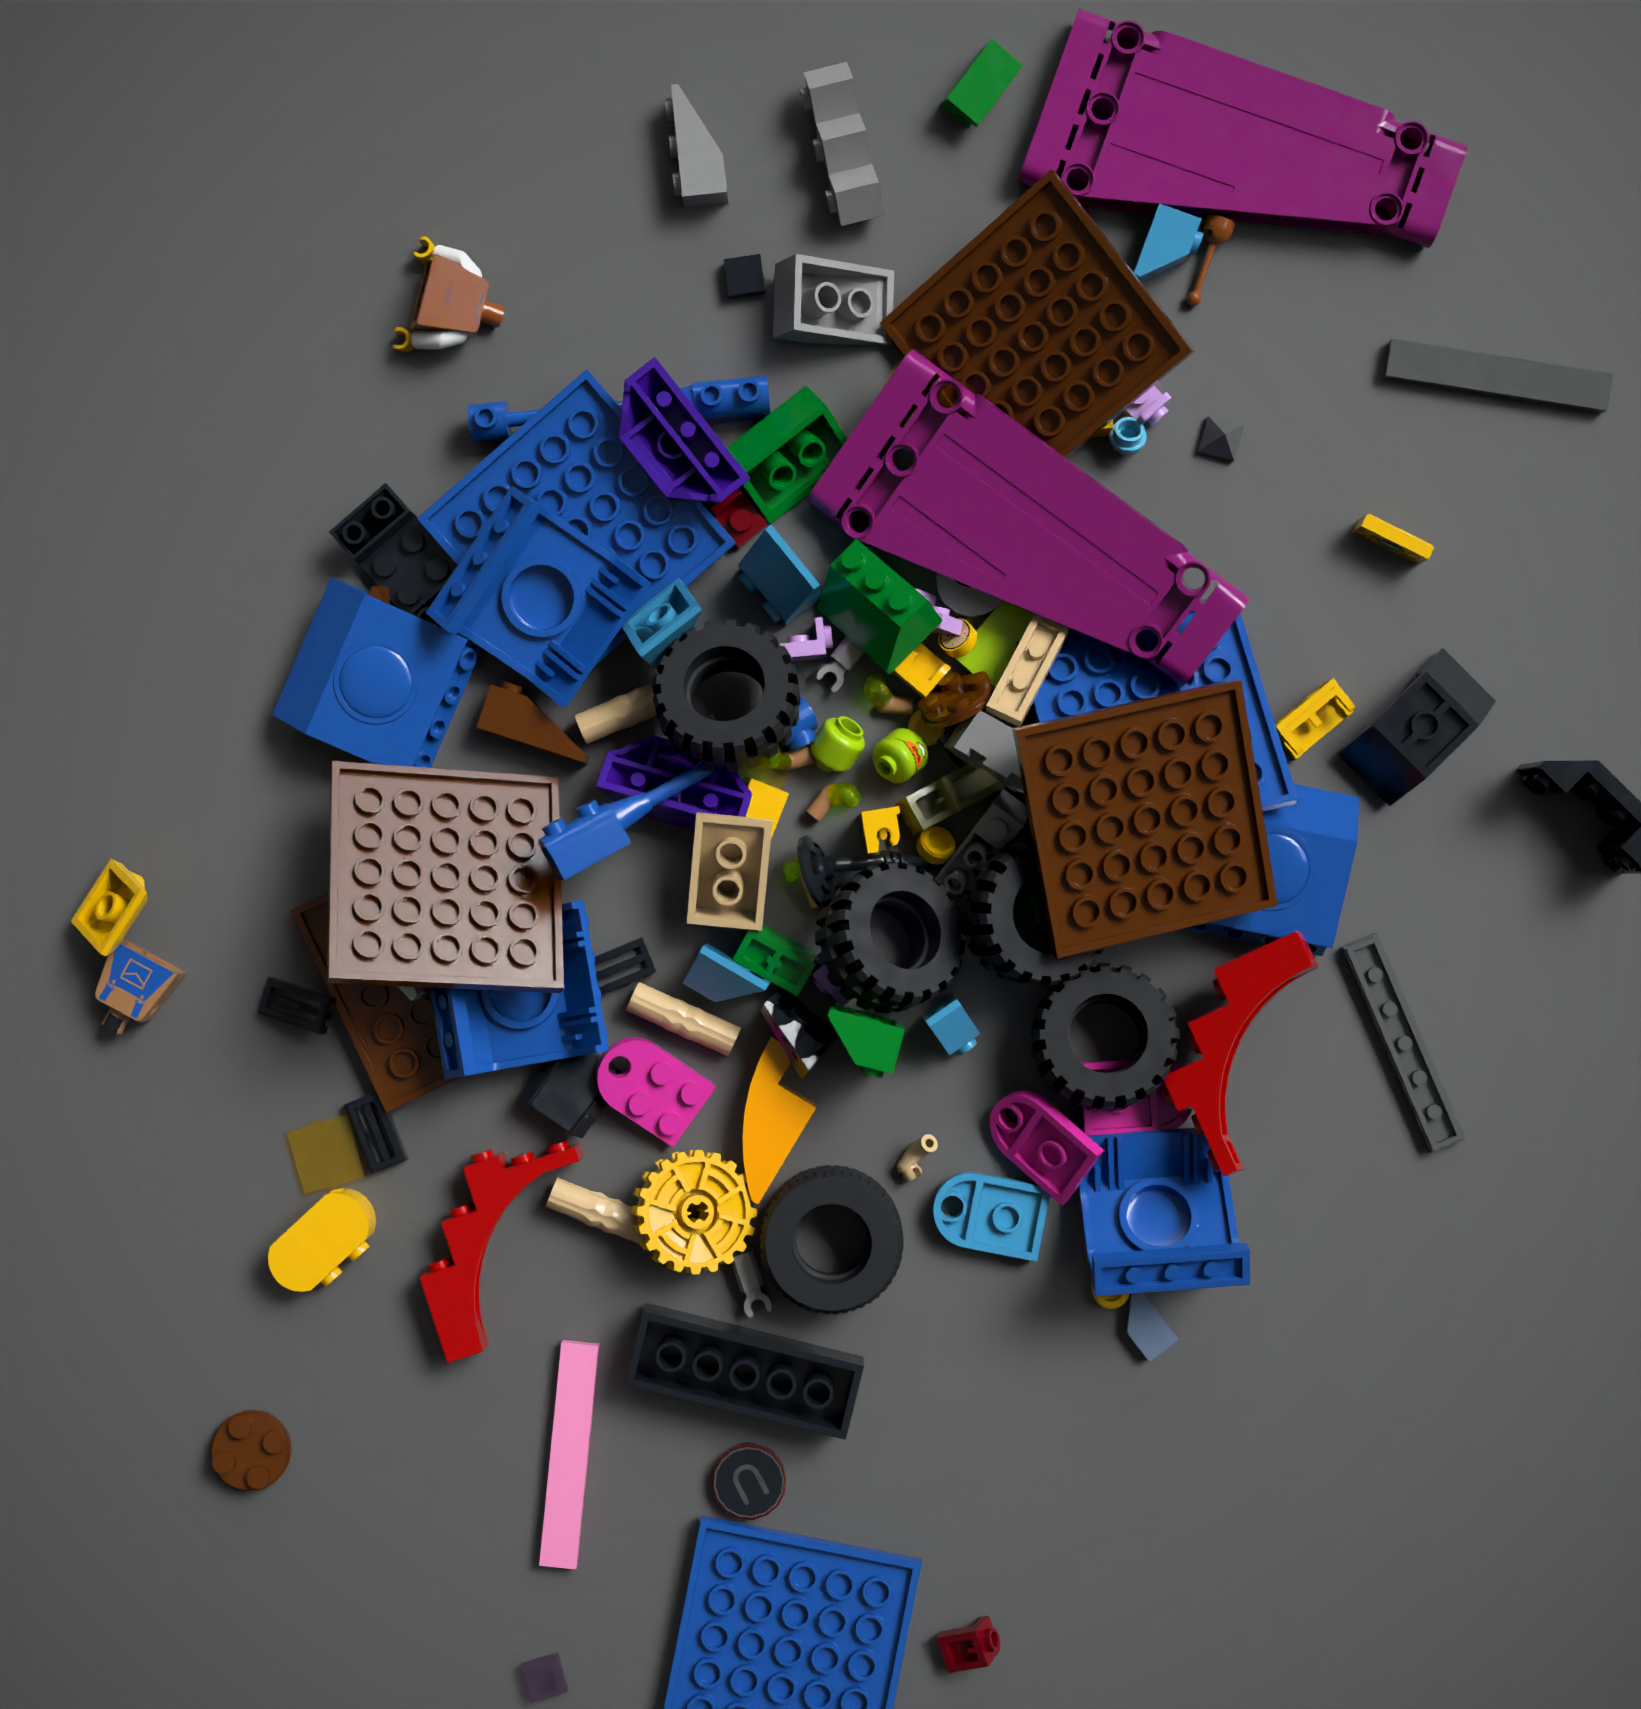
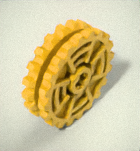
M688 1150L686 1155L685 1152L677 1151L670 1153V1161L668 1159H658L654 1162L656 1170L654 1172L645 1171L641 1176L645 1182L643 1187L635 1188L633 1195L638 1198V1203L631 1206L630 1214L637 1216L638 1222L633 1224L632 1228L634 1233L642 1234L643 1239L639 1242L641 1248L653 1251L651 1259L656 1263L665 1264L667 1262V1269L678 1272L684 1269L685 1273L700 1274L701 1268L703 1271L715 1272L718 1271V1263H725L726 1265L734 1261L733 1253L745 1250L747 1245L743 1240L746 1235L753 1236L755 1230L750 1225V1219L757 1217V1209L752 1208L750 1205V1193L745 1187L747 1183L746 1174L735 1173L737 1164L731 1160L721 1161V1154L715 1152H706L704 1155L703 1150ZM699 1204L700 1208L696 1209V1211H700L698 1219L688 1218V1215L691 1214V1212H687L689 1205Z

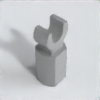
M846 636L830 655L831 661L818 666L813 677L820 680L825 673L832 672L834 679L828 686V689L835 692L843 684V674L846 671L850 672L864 655V652Z
M753 1248L733 1253L734 1261L731 1265L740 1292H745L746 1294L744 1301L746 1315L749 1318L753 1317L754 1312L751 1303L755 1300H762L767 1312L771 1311L772 1299L761 1288L764 1285V1280Z

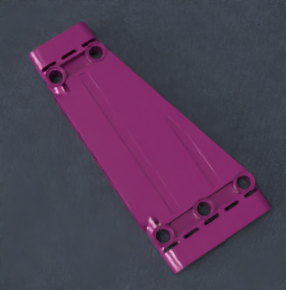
M1079 8L1018 182L1032 187L1051 169L1056 173L1057 170L1063 171L1061 180L1082 207L1155 213L1160 203L1198 218H1206L1208 214H1214L1240 222L1367 233L1372 235L1388 234L1429 249L1440 229L1468 146L1428 132L1426 127L1420 122L1408 121L1402 123L1394 120L1395 116L1393 113L1382 107L1166 31L1148 33L1135 21L1127 20L1119 23ZM1107 30L1113 31L1109 43H1103ZM1126 38L1131 40L1135 47L1129 50L1123 49L1117 41ZM1096 65L1100 68L1096 76V79L1094 80L1090 77L1092 75L1094 66ZM1082 100L1087 101L1083 115L1078 114ZM1103 108L1109 113L1110 118L1099 120L1095 118L1092 110ZM1069 136H1075L1071 149H1065ZM1407 137L1411 139L1415 149L1409 150L1403 147L1400 138ZM1079 178L1085 184V188L1080 191L1072 190L1067 185V180ZM1375 208H1385L1389 212L1390 220L1386 221L1378 218Z
M914 349L904 357L807 498L808 503L842 527L848 536L1144 658L1181 687H1184L1251 599L1210 569L1204 562L1191 555L1183 544L998 407L979 394L975 395L962 383L953 379ZM948 386L954 387L958 393L956 404L950 408L944 407L940 400L942 390ZM902 449L909 450L913 455V464L905 471L900 469L896 462V457ZM860 510L865 512L870 520L869 526L864 532L857 530L853 523L855 514ZM1198 568L1203 572L1205 582L1200 588L1192 589L1184 583L1183 574L1187 569ZM1217 580L1219 584L1207 600L1203 601L1201 599L1202 595L1212 582ZM1193 610L1196 614L1182 632L1179 631L1177 628L1190 611ZM1151 630L1156 634L1158 643L1154 649L1145 650L1138 645L1137 635L1140 631ZM1168 641L1171 642L1172 646L1158 662L1155 657Z

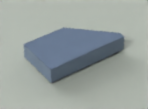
M1131 1293L1125 1331L1148 1361L1151 1362L1177 1342L1179 1338L1144 1293Z

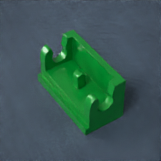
M991 39L983 46L939 106L964 126L970 128L973 124L977 127L1024 65L995 40Z
M763 924L762 931L748 930L732 960L798 996L817 963L815 960L817 953Z

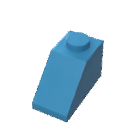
M1159 203L1133 270L1141 283L1182 265L1189 253L1196 255L1204 234L1197 231L1202 220L1201 218Z
M954 995L923 1015V1018L949 1055L956 1051L960 1056L977 1044L974 1038L980 1035V1032Z

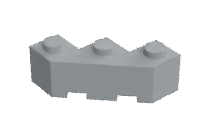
M843 62L803 72L806 87L800 88V95L804 111L811 110L817 139H813L812 143L817 162L823 161L830 187V190L825 191L830 214L837 213L841 226L884 216L880 185L872 165L867 132L859 113L854 79L848 63Z
M986 708L960 722L944 744V747L972 768L984 769L1012 791L1024 793L1013 728L1002 723L1003 720L986 712Z

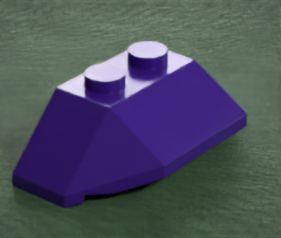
M656 357L625 379L619 439L667 499L721 503L751 479Z
M651 736L619 750L615 749L607 752L596 789L612 800L618 801L637 794H645L696 765L685 760L683 751L676 753L670 746L668 739ZM724 767L653 806L652 810L645 817L695 831L697 812L746 817L752 793L745 786L737 772L727 773V769Z

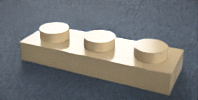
M1036 613L1034 614L986 705V712L1018 727L1021 726L1069 634L1070 627Z

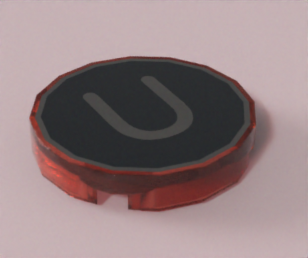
M751 1442L734 1445L725 1451L716 1463L712 1479V1488L716 1501L727 1513L737 1518L753 1520L767 1516L778 1507L785 1494L786 1472L783 1462L773 1450L766 1446L763 1447Z

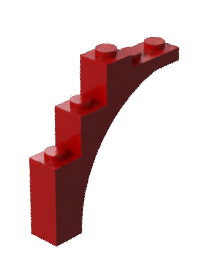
M1299 931L1290 933L1213 969L1217 979L1212 981L1221 1001L1227 999L1229 1004L1188 1023L1191 1030L1187 1034L1189 1043L1196 1054L1201 1053L1203 1058L1169 1073L1164 1080L1166 1085L1162 1087V1092L1171 1108L1176 1107L1178 1112H1186L1193 1108L1195 1112L1191 1116L1193 1125L1199 1136H1206L1211 1148L1207 1151L1209 1161L1216 1172L1221 1170L1223 1177L1231 1176L1244 1170L1228 1135L1226 1118V1093L1229 1074L1241 1039L1264 1005L1279 991L1294 980L1319 968L1303 933Z
M566 1139L546 1146L547 1153L535 1157L532 1151L522 1153L510 1158L511 1165H508L504 1151L493 1154L491 1148L471 1155L472 1162L463 1167L475 1208H472L471 1203H466L449 1210L450 1216L446 1217L441 1224L453 1262H450L449 1257L435 1260L427 1264L429 1270H426L419 1277L447 1363L483 1352L489 1344L481 1316L480 1276L486 1248L497 1222L516 1195L530 1182L544 1172L580 1161L583 1153L579 1142L569 1145Z

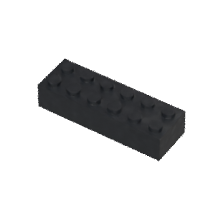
M646 1303L625 1385L846 1440L863 1373L864 1358L863 1356Z

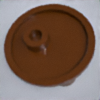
M985 671L960 676L958 672L949 673L939 681L940 687L919 701L918 707L921 711L922 720L927 726L935 728L960 723L986 707L996 686Z
M261 1410L241 1411L226 1419L214 1434L210 1450L212 1467L224 1483L242 1491L261 1490L273 1484L285 1472L291 1458L292 1445L286 1427L274 1415Z

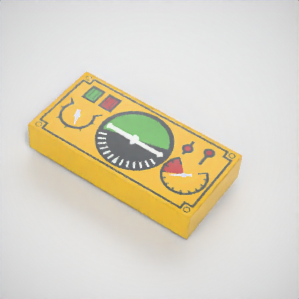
M1371 514L1360 518L1353 532L1417 564L1429 560L1434 550L1433 545Z

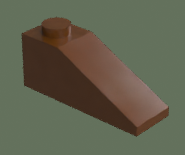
M502 681L501 687L490 684L477 728L588 764L590 757L531 698L522 695L523 687Z

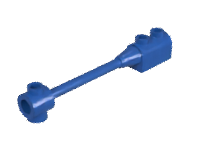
M767 375L692 382V385L680 388L707 424L764 419L771 413ZM506 401L468 405L467 413L472 442H496L507 439L511 436V427L522 426L540 409L509 412ZM617 401L616 403L622 409V401Z
M801 696V705L798 706V723L794 727L791 726L792 736L787 744L780 743L782 746L788 745L790 751L799 749L814 741L815 733L813 730L818 727L814 712L807 701ZM701 762L645 794H637L609 804L604 803L600 806L595 799L575 810L578 818L565 824L563 818H560L544 826L542 830L545 836L538 839V842L557 880H566L629 845L631 841L625 829L649 813L653 806L715 773V771L706 770L704 763ZM718 766V770L726 766Z

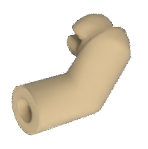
M926 1134L912 1142L897 1163L898 1174L901 1172L906 1182H911L922 1174V1169L916 1162L937 1149L938 1142L936 1138L931 1134Z

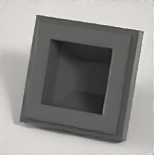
M1208 415L1198 452L1234 462L1244 425Z

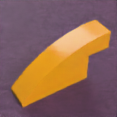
M773 1034L760 1056L750 1084L744 1111L742 1135L743 1161L750 1197L756 1204H759L816 1109V1103L779 1082L791 1061Z

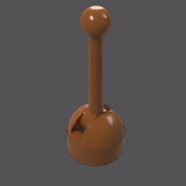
M1214 214L1206 216L1202 233H1204V238L1209 245L1193 291L1186 298L1190 306H1197L1201 302L1200 291L1216 246L1226 243L1233 233L1235 222L1228 218Z

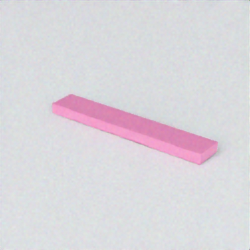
M562 1340L539 1566L577 1569L600 1343Z

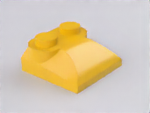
M110 859L73 916L72 924L101 955L108 956L118 948L146 905L148 897L143 877L129 871L122 863Z

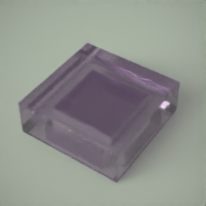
M558 1652L522 1662L521 1670L531 1703L567 1693L568 1684Z

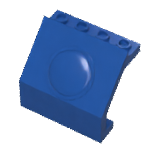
M511 486L426 611V614L446 631L455 636L459 633L530 680L554 702L566 708L645 594L651 582L639 574L637 570L558 515Z
M331 577L272 715L306 735L374 764L431 768L482 648L461 634L457 633L455 636L436 624L374 598L356 586Z
M1294 784L1298 796V801L1295 805L1263 812L1278 906L1184 929H1189L1196 933L1204 932L1224 936L1231 940H1244L1263 945L1299 931L1303 933L1312 954L1323 956L1327 947L1333 948L1356 851L1359 797Z
M584 900L562 904L564 989L561 993L430 988L444 1079L609 1051L607 1043L608 1032L603 1019L601 991L597 983L594 965L595 955L591 947L588 929L589 918L585 911Z
M1195 1128L1087 1135L1104 1150L1078 1186L1087 1266L1095 1296L1250 1285V1249L1247 1243H1239L1229 1176L1223 1177L1221 1170L1216 1172L1212 1167L1207 1155V1151L1211 1148L1205 1135L1199 1136Z

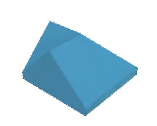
M678 578L630 615L622 628L637 653L650 666L656 669L661 656L669 657L667 647L675 639H678L680 642L685 639L684 632L695 626L702 609L683 581Z
M706 943L698 953L683 984L708 999L718 1002L765 991L770 981L732 960V957Z

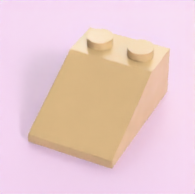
M696 813L687 924L762 931L773 819Z

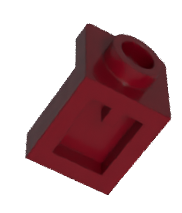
M741 488L721 503L712 502L714 506L710 508L711 514L736 542L735 545L738 549L768 527L765 520L745 497Z
M989 1616L980 1617L974 1626L941 1631L936 1637L948 1673L988 1667L1000 1651V1637L998 1631L993 1628Z

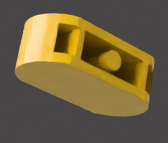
M349 1188L333 1189L330 1193L324 1195L270 1246L268 1264L276 1281L283 1287L298 1292L311 1291L320 1283L327 1287L343 1272L338 1266L347 1257L354 1262L370 1247L366 1240L374 1233L376 1227L375 1211L370 1201L363 1194Z

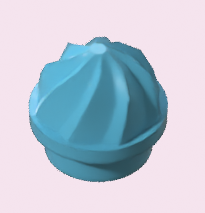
M1133 417L1121 418L1113 425V429L1109 433L1110 444L1113 446L1114 451H1118L1122 456L1138 453L1144 447L1147 439L1143 424Z

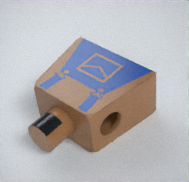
M123 939L118 948L107 956L95 992L97 1000L110 1006L101 1025L114 1033L122 1034L130 1018L138 1022L150 1021L181 983L187 972Z

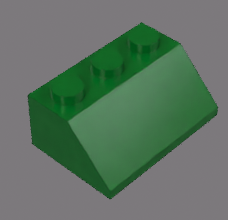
M804 386L730 444L727 449L751 478L741 486L742 490L771 524L810 494L846 442L847 437L826 404L807 386Z
M857 539L829 566L817 610L889 675L942 622L940 616L923 595Z
M830 1002L828 1017L854 1063L860 1066L861 1073L877 1078H883L884 1072L893 1074L905 1031L902 1022L854 1008L842 1007L839 1004Z

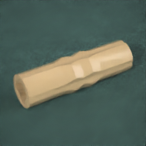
M652 683L633 689L626 694L616 696L605 703L576 714L575 718L586 744L656 716Z
M641 982L637 984L626 1011L655 1023L670 1032L677 1033L685 1039L695 1041L726 1056H729L741 1027L707 1013L699 1007L690 1005L681 999L674 998Z
M557 1177L545 1207L580 1220L587 1226L597 1227L605 1233L615 1234L638 1244L643 1239L642 1234L633 1232L632 1225L638 1221L637 1216L630 1214V1206L618 1199L609 1198L603 1193L590 1191Z

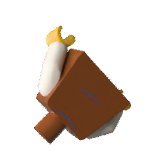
M420 237L418 241L421 245L429 248L423 254L413 252L417 260L425 265L410 329L415 331L412 333L405 328L396 327L393 332L398 335L405 334L406 340L404 344L399 346L392 345V347L404 353L410 352L414 348L441 350L463 344L467 337L477 333L480 322L498 328L504 315V306L486 301L489 282L482 278L481 270L465 252L443 245L435 247L428 237Z

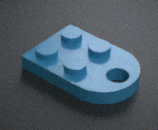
M974 1171L960 1172L949 1177L938 1188L933 1200V1216L940 1233L949 1242L957 1246L1037 1262L1050 1195L1036 1183ZM949 1196H956L963 1203L961 1212L955 1216H948L941 1210L943 1200Z

